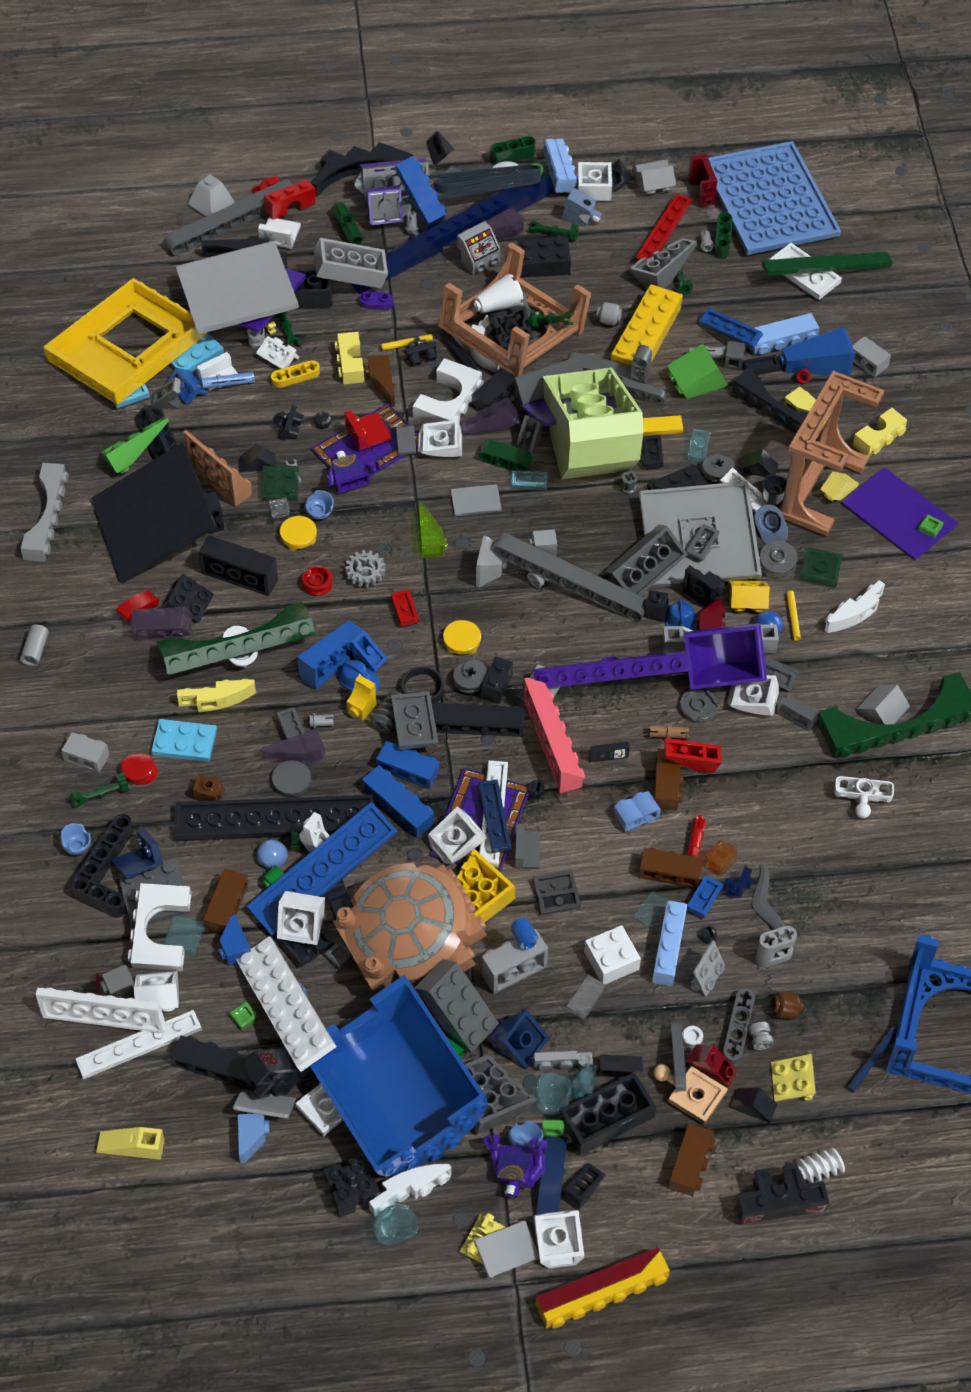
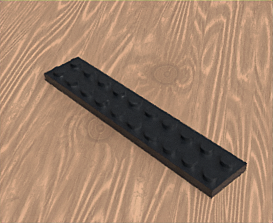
M373 794L175 802L174 837L175 840L291 836V832H298L300 835L303 831L304 822L314 812L321 815L327 834H333L369 803L372 802L374 804Z

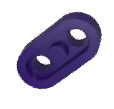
M366 291L360 294L359 303L361 307L366 309L388 310L393 306V296L389 293Z

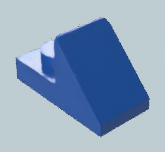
M365 630L350 642L353 658H361L372 672L376 671L388 659Z

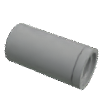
M37 624L30 627L20 657L22 663L28 666H37L39 664L49 633L46 627Z

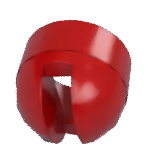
M808 369L799 370L796 376L797 380L802 384L809 382L811 372ZM804 372H806V379H803Z

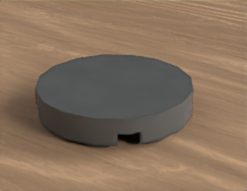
M700 688L690 689L682 695L679 710L688 721L705 723L714 718L717 713L718 701L706 689L705 691L700 690Z
M290 760L283 762L273 771V786L283 796H300L311 785L310 770L299 761Z

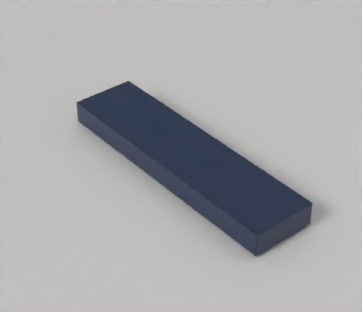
M498 779L478 782L491 852L511 851L512 847Z

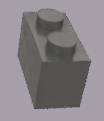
M126 964L102 974L100 989L103 996L111 995L119 998L133 991L134 982Z

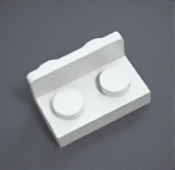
M267 336L256 352L257 355L280 369L287 368L294 358L296 360L299 359V356L295 353L297 350L290 345L285 347L282 345L283 342L276 337L272 339Z

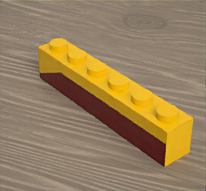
M659 1247L537 1296L536 1307L546 1329L550 1327L558 1328L566 1320L571 1318L577 1320L582 1318L588 1311H599L612 1301L618 1303L629 1294H640L647 1289L646 1287L653 1284L659 1286L665 1283L670 1270Z

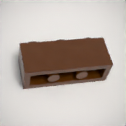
M662 748L657 749L654 800L660 809L677 810L678 803H682L683 791H679V786H683L684 774H680V769H684V766L665 758L664 749Z
M644 848L639 878L698 889L704 858H699L696 855H682L674 851L666 852L656 848Z
M224 868L222 875L217 877L216 890L210 894L209 907L202 914L205 930L223 934L230 917L237 915L249 885L247 874Z
M688 1123L668 1189L691 1197L694 1196L695 1190L700 1191L703 1182L700 1174L701 1171L706 1172L709 1163L706 1155L708 1151L712 1152L715 1140L712 1139V1130Z

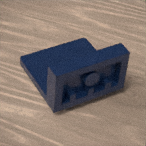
M144 828L137 830L138 839H136V843L139 849L112 859L113 865L125 878L136 877L139 873L154 870L157 866L163 864L159 844Z

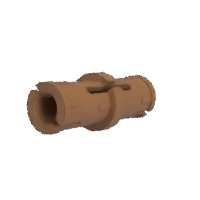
M650 725V731L658 732H649V738L688 739L689 734H681V732H689V727Z

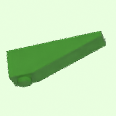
M163 417L143 428L142 433L137 432L127 438L128 441H119L100 452L113 472L122 474L130 469L128 466L135 462L169 420Z

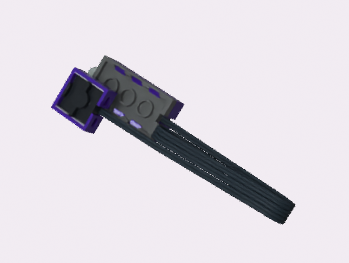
M426 158L416 159L421 162V170L424 175L427 174L429 179H437L433 182L434 189L437 193L443 194L438 195V200L533 185L542 181L541 166L535 164L429 174V164ZM404 160L360 164L361 173L354 179L353 183L356 189L362 193L364 201L367 202L370 225L403 222L401 205L413 204L411 199L402 200V198H409L410 196L395 171L396 164Z

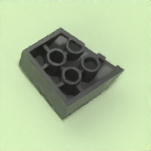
M486 1055L464 1064L487 1098L486 1110L473 1127L477 1135L515 1119L537 1101L532 1094L529 1095L522 1089L523 1086L518 1081L515 1082L506 1074L507 1071L491 1056Z

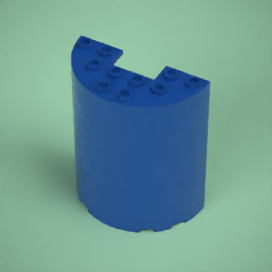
M405 975L370 998L374 1006L345 1027L339 1029L335 1024L328 1027L326 1030L335 1043L336 1048L310 1065L376 1173L385 1176L400 1174L429 1161L434 1162L443 1156L442 1153L457 1147L461 1143L460 1140L477 1124L487 1107L486 1096Z

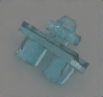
M585 1063L584 1068L579 1071L573 1080L571 1088H574V1096L578 1100L592 1094L599 1081V1077L595 1076L597 1066Z

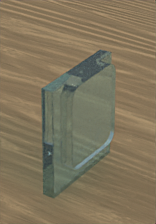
M173 916L164 945L183 946L185 954L196 955L204 930V921Z

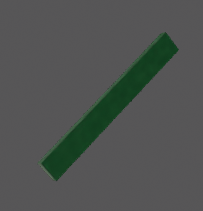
M886 251L762 260L761 265L766 275L770 276L892 267L893 261Z

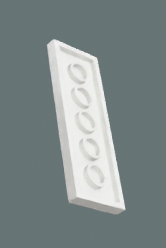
M38 988L35 994L43 1018L164 1033L166 1028L161 1005L155 1001L116 998L111 995L100 996L93 993L85 994L71 990H55L53 988Z

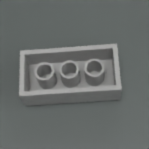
M320 238L314 250L317 277L382 288L388 275L385 250Z

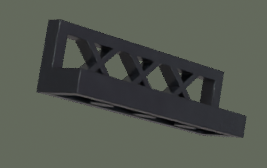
M144 405L135 417L143 432V428L165 416L162 409ZM168 423L148 445L154 459L178 445Z

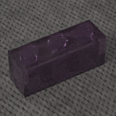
M186 607L133 609L130 631L139 639H148V637L162 639L166 636L181 638L185 635H190L193 614Z

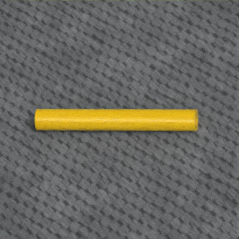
M432 334L419 336L420 340L433 341ZM414 338L381 344L382 351L409 346L410 343L414 342Z
M788 591L787 599L793 639L798 641L801 639L795 596L794 591Z

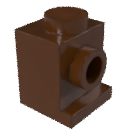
M199 773L193 787L194 800L216 801L222 798L225 791L222 780L205 777Z

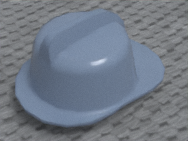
M767 504L761 506L755 513V523L764 543L786 541L788 528L784 515L774 505Z

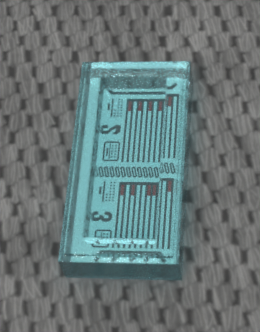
M512 471L511 489L547 490L548 472Z

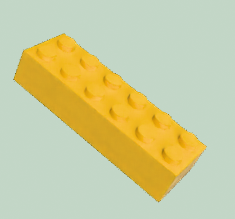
M651 284L611 354V361L632 366V360L639 345H646L652 350V362L681 310L682 294Z

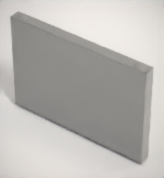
M497 484L451 489L455 516L502 512Z
M242 1089L233 1110L288 1119L296 1098L276 1096L275 1094H270L269 1097L258 1098L254 1091Z
M520 1221L515 1225L474 1240L488 1278H493L495 1275L533 1260L536 1261L539 1258L526 1221Z

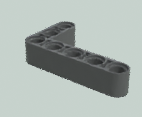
M639 345L633 357L632 366L577 352H570L566 359L569 360L579 356L583 371L612 367L620 379L626 378L647 384L650 376L652 350L646 345Z

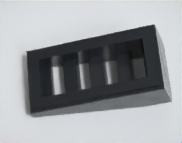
M587 1163L563 1190L562 1200L574 1209L580 1210L603 1181L606 1174L590 1163ZM588 1173L589 1175L594 1177L595 1180L591 1179L586 1174Z

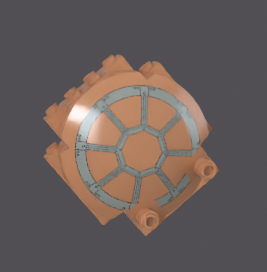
M414 862L390 866L377 872L363 883L353 896L354 898L351 899L354 907L351 909L348 907L340 908L336 914L337 919L333 921L375 994L403 975L407 977L415 989L442 959L457 962L463 972L476 965L472 959L475 955L470 946L487 936L484 928L487 926L481 917L476 918L474 914L477 911L452 869L447 870L444 864L438 868L428 865L417 867Z

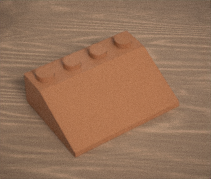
M187 430L183 432L185 445L196 474L235 507L252 496L251 483L247 478L239 475L238 471L235 468H231L223 458H219L212 448L205 446Z

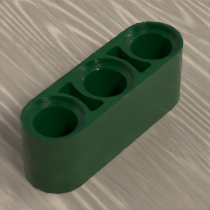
M525 136L492 144L490 147V162L496 165L500 162H516L534 157L536 151L535 138Z
M726 212L720 213L717 219L714 255L719 259L727 258L730 251L733 217Z
M488 439L484 442L478 457L484 463L517 473H525L532 461L533 455L525 449Z

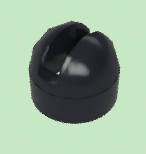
M533 780L528 785L527 791L531 796L538 797L544 791V784L542 781Z
M712 926L703 928L700 936L701 940L706 944H710L712 940L716 941V929Z

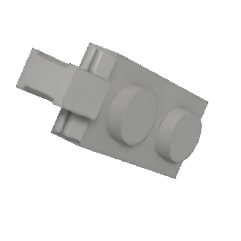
M592 1052L535 1053L533 1058L534 1068H539L540 1070H548L551 1067L558 1066L561 1069H569L572 1066H579L584 1069L593 1065Z

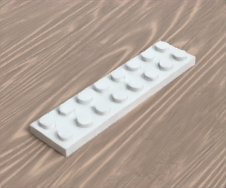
M270 936L254 946L250 952L244 953L236 960L300 1071H303L336 1048L335 1043Z

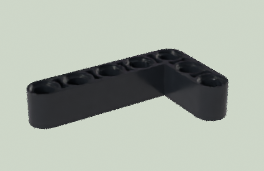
M119 814L113 819L71 882L73 896L77 901L115 918L123 916L126 912L124 897L119 892L100 884V882L112 866V859L118 857L134 832L129 815Z

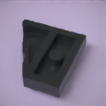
M661 435L643 437L640 462L646 469L664 467Z

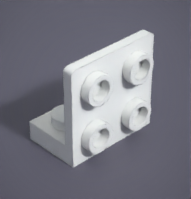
M269 217L266 225L260 224L258 227L259 238L269 237V242L275 241L276 246L292 249L301 224L282 219L272 220Z

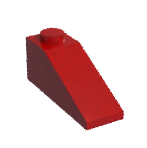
M664 739L665 758L694 771L714 773L722 763L720 745Z

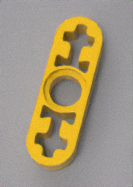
M307 361L276 370L271 374L272 385L276 388H282L316 378L320 374V365L316 361ZM293 372L300 373L299 376H292L291 374Z

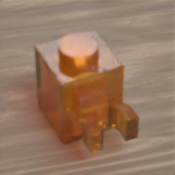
M719 840L715 844V848L707 855L705 866L722 877L736 862L738 851L733 845Z

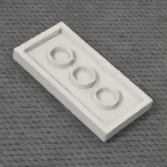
M790 243L769 260L811 256ZM833 271L784 274L785 277L818 300L839 285L842 280Z

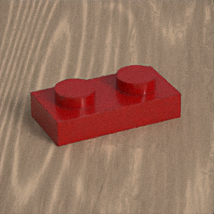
M409 589L391 593V599L400 626L419 623Z

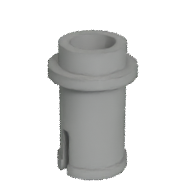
M411 211L406 212L407 226L405 230L409 234H414L419 229L416 223V212L412 211L411 214Z
M702 231L699 234L701 239L700 247L703 251L709 252L714 247V243L711 241L710 233L705 231L706 236H704Z
M313 713V715H309L310 727L315 729L316 726H333V714L315 715Z

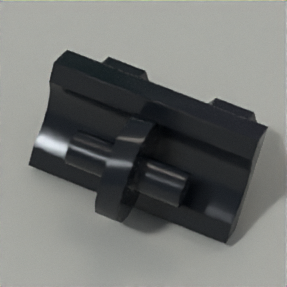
M416 336L414 337V342L409 344L410 348L406 349V355L404 356L406 361L409 360L413 367L422 363L421 356L424 355L428 362L435 361L437 358L436 341L427 343L426 339L420 340Z
M292 405L287 416L284 411H281L273 417V421L277 424L278 428L284 426L280 436L282 440H285L287 436L296 439L299 434L300 428L292 425L293 423L300 426L304 418L303 414L296 412L297 406Z

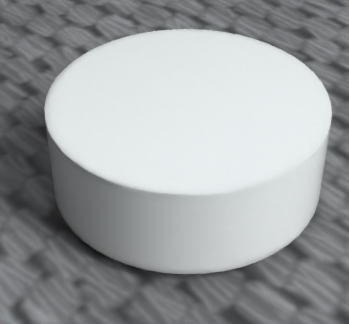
M696 1026L686 1027L682 1033L684 1045L694 1048L696 1044H701L703 1041L701 1029Z

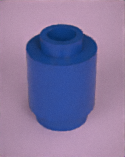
M525 917L516 919L511 924V931L520 948L532 949L537 945L538 935L530 921L526 920Z

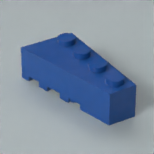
M349 620L297 657L299 678L313 689L318 690L343 666L345 661H348L353 656L350 642L363 629Z

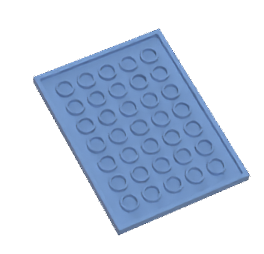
M793 141L709 158L718 180L716 194L725 212L732 215V226L747 255L784 248L790 243L799 245L841 235V230Z

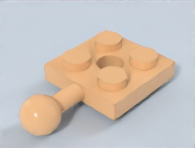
M664 1064L657 1065L653 1072L654 1077L658 1081L667 1080L675 1086L674 1075L670 1073L669 1067ZM691 1066L686 1073V1091L675 1092L674 1090L668 1102L702 1124H705L727 1093V1088ZM699 1091L704 1097L702 1099H695L692 1093Z

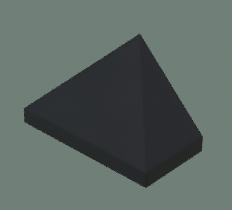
M436 131L426 141L435 164L441 162L455 150L439 131Z
M620 159L611 165L612 191L615 193L634 180V177Z

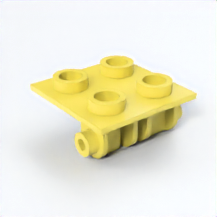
M812 1054L771 1062L775 1102L804 1097L806 1101L813 1099L816 1091Z
M486 1213L485 1216L480 1214L460 1253L482 1263L474 1240L507 1227L493 1221L494 1216Z

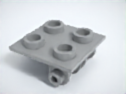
M712 940L693 971L695 977L691 982V988L694 991L701 990L704 997H707L710 990L714 988L717 978L723 973L725 967L714 940Z

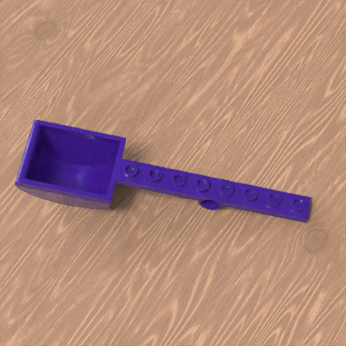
M761 623L684 632L686 651L621 659L612 656L595 662L537 668L533 670L534 678L545 683L547 688L685 671L689 673L690 689L766 681L767 674Z

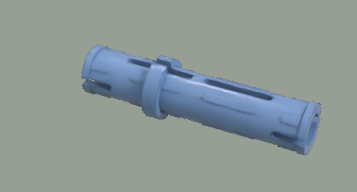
M249 372L200 378L201 388H222V386L254 383V374Z

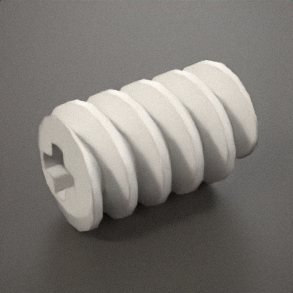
M829 1148L827 1152L823 1150L819 1154L814 1153L812 1157L806 1156L804 1160L797 1159L796 1161L803 1184H806V1179L809 1183H814L813 1177L821 1181V1174L828 1179L829 1171L836 1176L837 1168L842 1173L845 1172L844 1163L834 1148Z

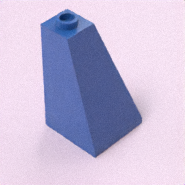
M845 327L782 348L779 362L783 366L785 373H798L801 369H808L813 375L830 376L835 371L850 376L855 352Z

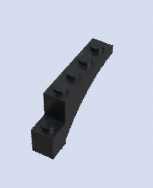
M269 237L202 240L203 257H213L269 242ZM287 251L279 252L284 267L288 268Z

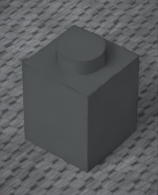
M728 341L724 368L742 369L745 343Z

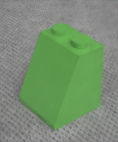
M704 344L667 365L670 370L668 373L672 382L676 381L678 383L675 387L680 395L684 393L687 399L728 386Z

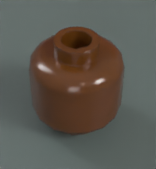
M778 991L771 998L770 1008L778 1018L794 1019L802 1011L803 1002L795 992Z

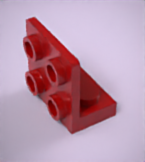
M352 410L344 412L345 426L359 451L392 439L390 432L377 412L362 418H358L357 415L354 416Z

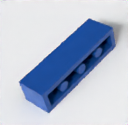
M412 156L396 164L395 171L428 228L443 220L447 211L445 206L438 201L436 190L431 188L428 175H424L421 170V162Z
M379 765L362 779V789L368 795L373 794L374 800L416 838L434 824L433 810L429 806L422 804L418 796L414 793L411 794L402 782L396 781L387 769L384 770Z

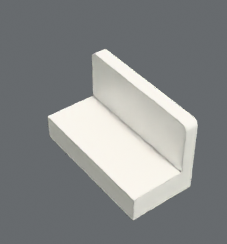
M228 352L197 366L199 379L202 377H215L217 374L221 376L238 374L232 367L231 356ZM217 387L207 388V390L211 391Z

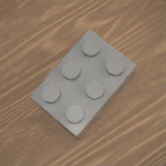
M536 929L535 932L539 940L532 949L520 948L515 939L513 941H506L495 950H488L482 956L481 975L493 994L547 967L548 947Z

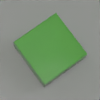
M927 515L918 530L935 538L943 527L944 522Z
M247 1001L229 1013L241 1031L259 1019Z
M543 1120V1136L562 1137L564 1135V1120Z

